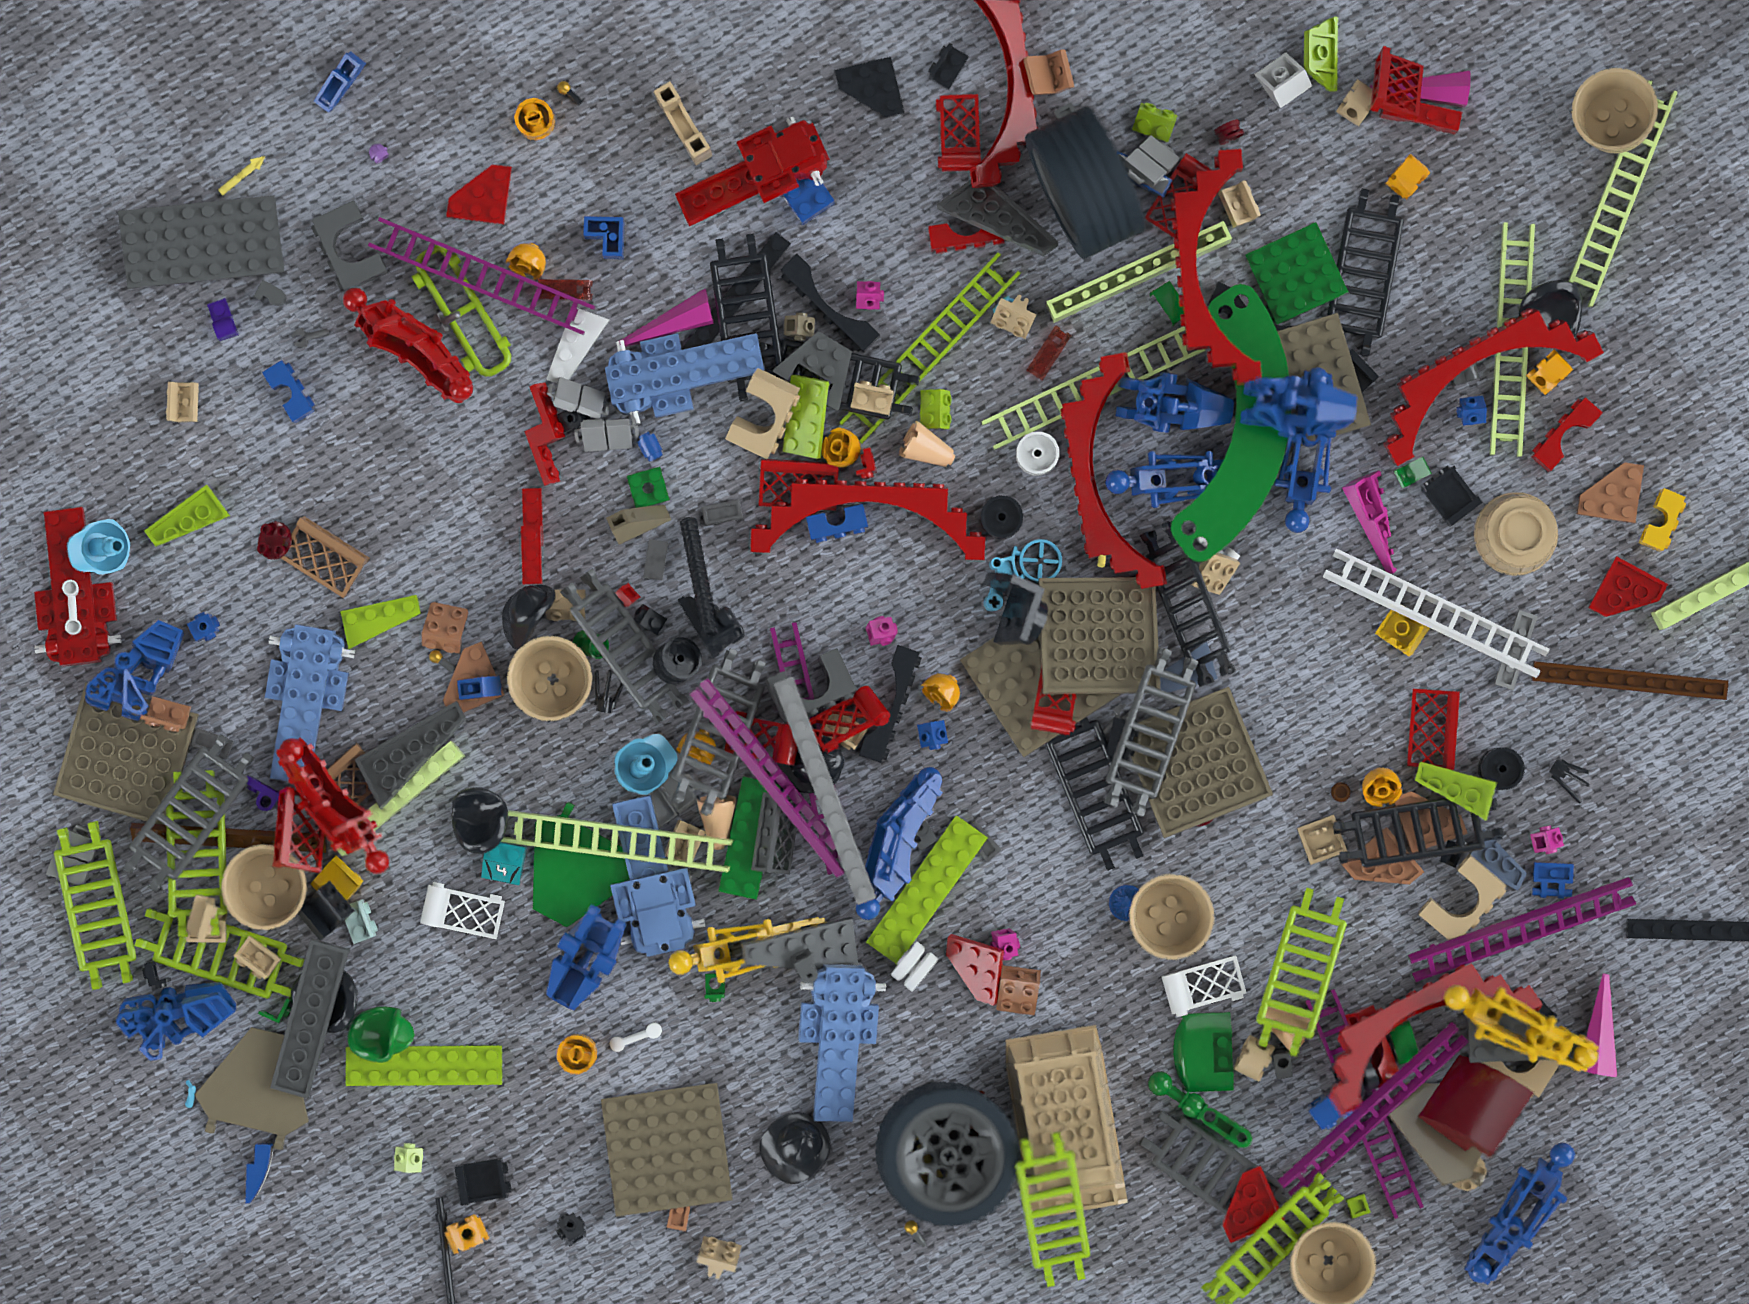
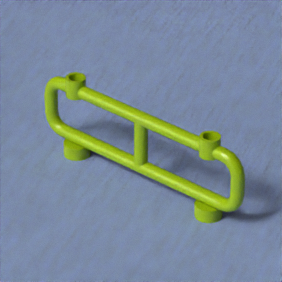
M435 245L431 255L440 252L445 257L448 249ZM427 249L417 256L415 262L422 264ZM454 253L449 261V265L458 278L461 272L458 264L462 262L458 255ZM415 266L417 273L411 277L418 289L426 286L443 315L446 317L451 314L426 270ZM464 277L463 281L469 283L467 278ZM462 285L471 302L456 311H459L461 316L473 309L477 310L504 356L503 361L491 369H485L457 322L453 321L449 323V326L467 356L461 359L466 370L470 372L476 369L480 375L491 377L509 366L511 353L508 347L511 345L506 336L501 337L474 290Z

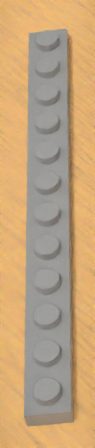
M791 677L774 684L857 905L875 899L874 889L794 678Z

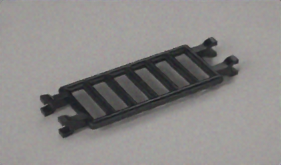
M1362 188L1359 193L1357 208L1350 207L1347 209L1336 266L1341 277L1343 273L1384 280L1383 292L1346 285L1349 294L1380 299V309L1376 311L1337 303V298L1329 302L1327 315L1340 311L1378 319L1376 330L1341 324L1343 332L1364 336L1360 356L1368 357L1370 356L1372 338L1379 339L1383 335L1404 219L1396 216L1399 195L1392 194L1390 196L1388 213L1383 214L1365 210L1369 190ZM1358 216L1396 224L1394 235L1352 227L1353 217ZM1350 235L1391 242L1390 254L1348 246ZM1346 254L1387 261V272L1383 273L1344 265Z
M754 233L746 234L749 255L727 258L723 238L715 239L718 260L710 262V270L721 341L755 333L758 339L772 337L773 349L761 350L762 358L774 356L777 367L783 362L767 254H757ZM757 261L761 263V273L724 279L719 278V267ZM763 280L764 292L722 298V286ZM766 299L768 311L725 317V305ZM769 318L770 330L728 336V324ZM775 368L765 369V372H768L776 376V374L772 372ZM753 375L728 380L729 383L737 382L740 402L748 401L745 380H751Z
M786 338L782 339L780 345L783 361L785 360L787 347L798 349L804 342ZM763 342L759 344L760 350L773 349V345ZM852 353L850 360L856 361L847 401L846 403L841 402L839 410L885 420L890 419L892 412L912 416L913 408L911 406L896 404L894 400L899 381L918 386L919 376L901 373L902 365L900 363ZM863 363L874 365L871 386L878 387L882 367L893 369L890 390L894 391L890 415L851 408L855 389L854 384L859 383ZM797 364L793 375L801 376L803 367ZM813 374L812 378L820 380V377Z
M1172 521L1161 524L1170 539V543L1159 548L1156 541L1157 534L1155 530L1140 535L1149 550L1146 558L1154 563V559L1180 547L1171 532ZM1186 555V557L1166 566V575L1187 564L1190 565L1193 575L1167 588L1164 585L1156 587L1184 658L1193 659L1190 649L1215 637H1218L1222 648L1196 659L1198 661L1195 668L1198 675L1197 682L1199 687L1215 682L1212 675L1208 673L1206 663L1217 659L1221 677L1235 673L1236 669L1228 659L1227 654L1231 651L1197 561L1190 559ZM1195 582L1197 583L1200 590L1199 594L1172 606L1168 595ZM1204 600L1207 608L1206 612L1179 624L1175 613ZM1211 618L1214 630L1186 642L1183 631Z
M1086 717L1080 721L1081 726L1076 727L1074 732H1070V735L1060 734L1045 745L1089 853L1091 855L1100 853L1105 867L1109 871L1115 867L1107 849L1129 841L1135 858L1138 859L1144 856L1137 841V837L1142 836L1144 830L1137 814L1131 812L1133 803L1128 791L1123 788L1119 794V802H1124L1127 812L1089 828L1087 827L1084 820L1085 816L1112 805L1101 801L1080 810L1076 799L1112 784L1107 783L1106 779H1103L1073 792L1069 781L1107 765L1110 768L1113 757L1106 756L1108 742L1098 720L1089 722ZM1094 729L1098 740L1058 756L1055 744ZM1099 747L1102 748L1105 758L1065 773L1062 762ZM1117 769L1115 778L1123 780L1119 769ZM1131 819L1135 830L1095 846L1091 837L1092 834Z
M1447 798L1353 812L1351 815L1352 821L1334 822L1333 826L1334 835L1354 831L1358 846L1356 851L1340 852V864L1360 860L1362 867L1365 868L1483 850L1485 848L1484 841L1502 840L1504 831L1503 827L1482 831L1479 816L1470 812L1477 843L1465 845L1457 805ZM1496 798L1492 799L1489 811L1496 810L1498 806ZM1449 806L1457 846L1445 847L1437 807ZM1430 809L1438 849L1426 850L1418 810ZM1410 812L1418 852H1406L1399 813ZM1391 814L1399 855L1387 856L1379 816ZM1372 817L1380 858L1368 859L1360 819Z

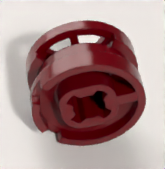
M1239 119L1229 121L1214 129L1215 135L1219 137L1218 142L1220 145L1227 144L1229 141L1236 140L1245 134L1244 130L1240 129Z

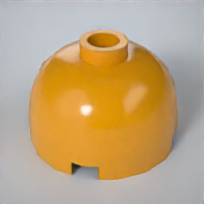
M534 243L516 245L506 259V263L509 262L508 267L510 270L525 277L524 273L534 276L533 280L540 279L546 266L543 252Z
M844 428L832 429L830 431L831 434L825 437L822 443L823 458L827 460L829 465L844 468L852 465L858 459L861 451V445L857 436Z
M937 673L931 675L921 685L924 686L922 692L932 704H934V700L942 706L940 708L942 711H951L957 704L960 696L958 681L952 675Z
M702 729L696 731L695 739L716 747V743L710 737L709 732ZM687 733L682 736L676 750L679 754L681 753ZM692 745L688 753L690 757L708 765H711L715 758L714 754Z
M1384 767L1373 769L1367 773L1362 782V792L1366 802L1377 807H1383V804L1386 803L1391 805L1396 802L1402 794L1401 782L1397 774Z

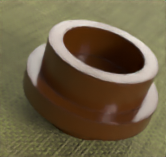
M1336 783L1331 788V796L1338 802H1344L1350 797V788L1345 783Z

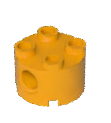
M530 98L518 105L514 119L517 128L523 136L529 140H541L550 135L554 130L555 118L553 111L545 101Z
M1409 154L1385 184L1400 197L1407 200L1417 190L1418 186L1416 184L1419 185L1430 174V171L1412 154Z
M1555 349L1546 356L1548 360L1543 358L1536 365L1537 370L1533 368L1526 375L1544 395L1549 393L1573 370L1569 363Z
M573 1034L566 1037L557 1049V1060L564 1071L571 1074L586 1072L594 1065L597 1059L595 1042L584 1034Z
M475 1214L464 1218V1223L458 1225L455 1222L446 1227L447 1231L444 1234L453 1254H458V1249L463 1252L482 1243L483 1237L484 1240L490 1238L480 1216L477 1217ZM468 1228L471 1231V1235L464 1239L461 1235L462 1231Z

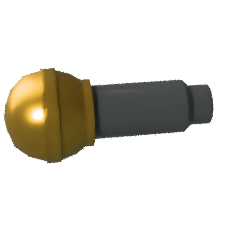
M433 650L430 652L429 660L431 662L439 663L448 671L454 672L456 667L446 660L440 651Z
M913 1220L906 1222L904 1226L905 1231L912 1235L922 1248L925 1247L927 1243L918 1231L917 1223Z

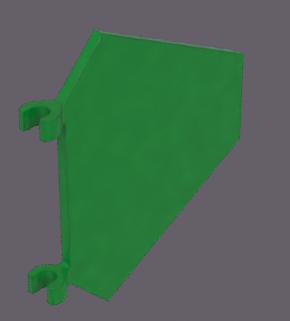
M567 802L562 814L557 815V817L569 818L575 805ZM543 820L541 842L554 843L556 822ZM562 823L560 844L573 846L575 824ZM581 825L579 847L592 848L593 831ZM599 834L598 849L611 851L612 841ZM617 844V852H623L622 846ZM534 846L533 910L565 927H569L586 915L591 905L597 907L612 896L611 884L630 880L625 858Z

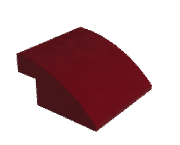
M1458 1055L1418 1117L1464 1151L1473 1146L1489 1158L1495 1153L1534 1092L1513 1078L1484 1063H1470L1468 1057Z

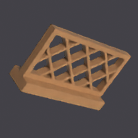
M300 517L291 534L294 545L290 546V548H296L298 558L290 559L284 555L281 559L342 598H345L370 557L307 517ZM299 530L306 533L307 542L298 543L296 535ZM318 541L323 545L324 552L314 554L312 543ZM308 544L311 555L301 557L299 546ZM336 552L339 554L340 562L331 564L328 553ZM325 554L327 565L318 567L315 556ZM312 557L314 568H304L302 559ZM351 562L358 566L353 574L347 575L345 563ZM341 565L344 576L334 578L332 566ZM328 567L331 579L323 580L320 578L318 570ZM345 579L346 587L343 592L336 588L335 580Z
M356 742L327 771L333 780L339 776L338 781H335L339 788L341 784H352V795L347 796L352 798V801H354V798H359L355 802L359 805L372 792L370 789L368 790L367 782L355 781V770L360 771L359 768H355V759L366 753ZM344 770H353L352 781H341V773ZM354 784H365L366 792L363 795H354Z

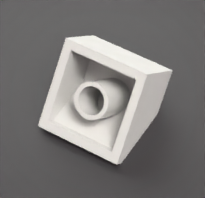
M1284 53L1254 74L1272 101L1280 108L1312 87L1305 69L1287 53Z

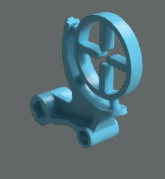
M1038 539L1029 542L1022 551H1018L1017 546H1014L1009 557L991 559L989 567L995 570V572L1013 574L1022 579L1027 577L1031 581L1038 582V579L1042 578L1043 565L1038 564L1037 579L1030 576L1024 569L1023 562L1036 563L1038 559L1023 558L1026 549L1034 543H1039V558L1043 557L1044 543L1050 545L1056 551L1058 560H1043V563L1058 564L1054 574L1048 578H1054L1059 573L1062 566V556L1055 544L1048 540ZM1015 555L1019 556V566L1023 573L1020 576L1015 567ZM994 560L998 562V567L994 566ZM990 587V592L984 599V607L992 612L1001 609L1003 606V593ZM992 597H994L995 601H998V605H994L995 608L992 607V604H989V600H992Z

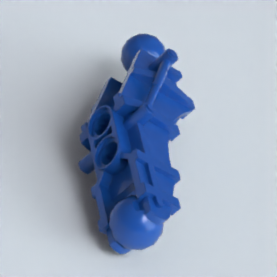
M1318 367L1312 368L1309 371L1304 370V374L1301 377L1302 387H1310L1311 381L1322 382L1333 387L1332 374L1327 373L1324 369ZM1297 404V415L1307 416L1309 407ZM1297 427L1296 437L1288 439L1279 479L1275 480L1274 485L1288 488L1285 502L1293 503V510L1286 514L1285 524L1294 533H1301L1309 526V516L1304 511L1305 504L1312 505L1316 500L1317 492H1331L1328 478L1331 438L1336 437L1335 430L1315 434L1316 440L1309 441L1306 438V428ZM1301 442L1308 448L1314 447L1317 444L1312 472L1297 471ZM1293 447L1290 465L1287 466L1290 448ZM1327 447L1325 467L1323 470V468H1321L1324 448ZM1297 479H1304L1306 486H1299ZM1323 479V484H1318V481Z
M1150 451L1148 453V466L1131 468L1130 476L1122 470H1113L1107 475L1105 484L1107 489L1114 494H1122L1129 487H1131L1132 496L1151 494V507L1158 508L1159 504L1196 499L1215 477L1224 460H1213V452L1207 451L1205 456L1156 455V452ZM1181 459H1194L1188 463L1176 464V461H1173ZM1197 468L1193 473V480L1198 486L1166 488L1165 471ZM1204 472H1205L1206 475H1207V479H1206V480H1205V478H1204ZM1151 477L1154 479V485L1151 483ZM1177 493H1188L1189 495L1174 497Z
M934 767L923 768L918 775L915 774L906 788L899 793L901 796L892 803L875 823L876 828L871 846L869 847L865 868L875 890L876 898L859 905L856 903V912L863 920H871L877 917L880 912L879 903L882 899L885 898L893 901L895 894L905 883L909 884L912 880L910 876L911 849H915L918 845L914 838L927 815L931 816L934 812L932 808L937 796L940 797L943 793L940 790L942 784L941 774Z
M1565 1142L1555 1144L1550 1151L1551 1160L1549 1163L1539 1158L1537 1167L1532 1173L1522 1166L1517 1169L1519 1175L1496 1217L1492 1216L1489 1219V1223L1494 1226L1488 1233H1484L1481 1243L1476 1250H1472L1464 1269L1468 1271L1469 1277L1474 1282L1488 1285L1491 1281H1495L1499 1272L1504 1266L1509 1264L1510 1259L1521 1245L1527 1249L1533 1246L1531 1239L1558 1205L1567 1201V1197L1558 1191L1562 1184L1563 1175L1558 1169L1569 1166L1575 1159V1152L1570 1144ZM1541 1181V1182H1543L1544 1184H1543V1185H1537L1535 1182ZM1528 1192H1530L1539 1199L1530 1215L1523 1222L1520 1217L1513 1215ZM1544 1213V1214H1545L1544 1217L1541 1219L1540 1223H1539V1224L1536 1226V1228L1533 1230V1228H1534L1535 1225L1537 1224L1538 1220L1540 1219V1217H1541L1542 1214ZM1515 1226L1518 1230H1512L1510 1227ZM1499 1241H1505L1507 1244H1500ZM1486 1253L1496 1260V1263L1491 1266L1487 1260L1480 1257Z

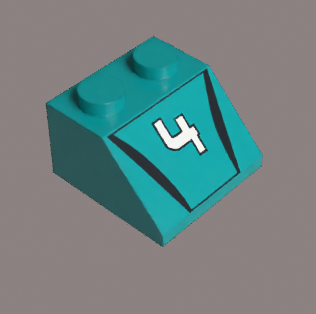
M500 842L495 849L484 853L481 878L520 885L527 847Z

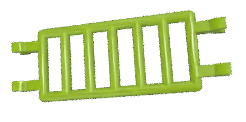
M205 770L215 778V771ZM173 772L174 784L182 772ZM206 782V791H200L208 798H217L219 806L225 800L224 794L219 790H215V787ZM182 788L174 797L177 800L196 799L188 792H183ZM169 804L167 806L166 816L172 821L190 819L182 812H174L172 805ZM213 810L194 811L202 818H212L215 814ZM225 814L217 823L218 829H213L208 836L218 837V849L198 850L192 857H218L219 868L183 870L178 877L219 876V888L176 890V879L173 880L168 876L169 916L172 918L178 917V937H188V932L186 931L187 917H190L192 909L176 910V898L195 897L196 895L220 896V907L217 908L215 919L211 918L210 925L213 926L211 936L220 935L219 915H226L228 913L227 905H225L222 896V878H224L223 875L227 868ZM166 826V840L175 847L174 839L184 838ZM191 830L188 832L197 838L203 830ZM182 850L181 852L186 854L188 850ZM167 851V866L174 870L175 859L178 858Z
M98 821L87 823L91 834V843L71 847L68 827L57 830L62 849L54 851L78 966L82 972L89 971L92 990L103 987L98 968L119 964L123 984L133 981L129 962L135 961L137 958L112 844L109 839L101 840ZM105 848L107 859L67 868L64 867L62 856ZM109 867L111 878L69 887L67 875ZM113 886L115 897L73 906L71 894ZM113 905L118 907V917L77 925L76 913ZM118 924L122 925L124 934L122 936L85 944L81 943L80 932ZM126 943L128 952L126 955L89 963L85 961L84 951Z
M1307 887L1301 907L1295 905L1290 907L1256 1018L1257 1023L1264 1025L1259 1046L1267 1048L1272 1028L1295 1035L1289 1051V1055L1295 1057L1298 1055L1302 1038H1313L1347 926L1345 920L1339 919L1344 898L1336 897L1332 914L1328 916L1308 910L1314 889ZM1296 914L1338 926L1335 937L1293 925ZM1295 933L1331 944L1330 955L1288 944L1290 934ZM1285 951L1327 963L1324 974L1282 962ZM1279 970L1320 981L1321 985L1318 993L1277 981ZM1277 988L1316 1000L1313 1011L1271 999L1273 989ZM1268 1006L1309 1018L1307 1030L1265 1018Z
M151 908L146 909L144 916L162 921L164 924L157 944L137 938L134 946L153 951L152 960L154 962L217 983L221 982L223 985L265 999L271 997L272 991L291 997L292 988L275 983L282 961L302 967L305 959L286 954L287 945L285 943L226 924V943L219 942L210 971L208 972L198 968L207 942H198L191 966L180 962L186 944V937L179 938L173 959L161 956L174 918L169 916V909L167 914ZM230 933L241 937L236 952H238L249 936H252L265 947L270 946L278 949L277 956L281 958V961L270 974L265 990L254 987L257 977L251 973L252 969L246 984L235 980L240 967L235 957L228 978L217 975Z
M1060 1132L1052 1133L1055 1154L1034 1159L1029 1139L1021 1140L1024 1161L1016 1163L1032 1263L1035 1269L1043 1268L1047 1287L1055 1286L1051 1266L1074 1261L1077 1279H1086L1082 1259L1090 1256L1073 1151L1064 1152ZM1067 1159V1169L1031 1177L1025 1176V1168ZM1070 1176L1071 1185L1032 1194L1028 1193L1027 1185ZM1068 1193L1073 1194V1202L1031 1211L1030 1202ZM1075 1209L1076 1218L1034 1227V1218ZM1078 1226L1079 1235L1037 1244L1036 1235ZM1081 1242L1082 1251L1040 1260L1039 1251Z
M1318 1172L1314 1177V1182L1308 1188L1301 1187L1215 1271L1216 1277L1211 1282L1203 1284L1200 1288L1205 1293L1210 1290L1207 1295L1213 1300L1217 1296L1218 1290L1225 1284L1230 1290L1224 1296H1219L1214 1300L1217 1304H1232L1238 1297L1243 1299L1293 1251L1298 1239L1307 1230L1324 1221L1329 1216V1209L1334 1204L1340 1203L1344 1198L1340 1193L1334 1197L1337 1190L1332 1186L1327 1191V1196L1320 1202L1315 1195L1321 1190L1327 1189L1331 1184L1326 1179L1321 1182L1324 1177ZM1303 1196L1320 1212L1312 1221L1296 1205ZM1289 1210L1306 1226L1298 1235L1282 1219ZM1275 1224L1292 1240L1284 1248L1267 1232ZM1261 1237L1278 1253L1270 1262L1253 1246ZM1247 1251L1264 1267L1256 1276L1239 1260ZM1232 1265L1250 1281L1242 1289L1225 1274Z

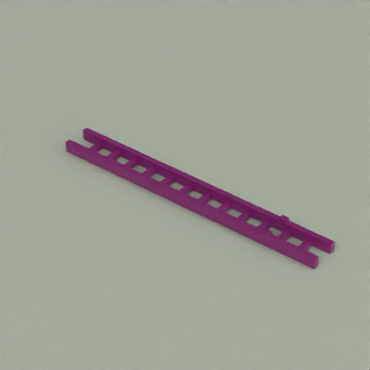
M797 622L792 623L796 640L792 641V639L782 641L780 644L778 643L775 627L770 628L780 673L785 671V667L801 664L804 678L794 680L795 684L806 683L809 697L803 699L815 700ZM797 645L800 659L783 663L780 649ZM815 723L816 729L821 730V724ZM809 793L812 809L820 819H823L824 815L818 814L815 801L818 800L816 795ZM825 864L826 870H827V874H828V875L833 874L832 871H831V870L828 868V866Z

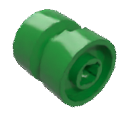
M584 630L579 631L575 635L573 643L583 651L585 656L594 659L603 658ZM607 639L603 642V645L609 650V641Z

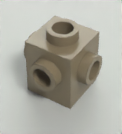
M807 313L785 316V336L794 337L795 341H806V338H811L814 335L815 318L807 317Z

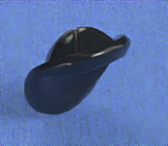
M1566 280L1545 282L1530 290L1522 299L1519 307V316H1521L1522 311L1528 308L1539 310L1547 327L1551 321L1562 319L1567 322L1574 337L1578 333L1583 303L1581 291L1576 284Z
M525 586L514 593L506 602L502 612V624L505 637L512 648L520 649L528 643L542 615L553 606L556 593L550 586Z
M345 970L327 1030L328 1033L343 1031L351 1023L356 1012V985L351 975ZM301 974L298 976L291 989L292 1006L297 992Z
M793 1112L780 1116L769 1125L760 1140L759 1149L761 1158L772 1175L785 1183L799 1184L813 1177L822 1169L829 1157L831 1142L826 1128L820 1121H814L813 1116L809 1114Z

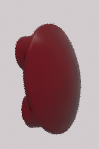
M278 521L269 524L265 523L261 526L257 551L270 560L282 558L291 546L292 535L287 525Z

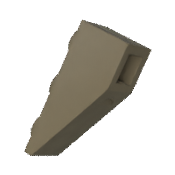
M665 505L623 509L606 517L619 545L671 521Z

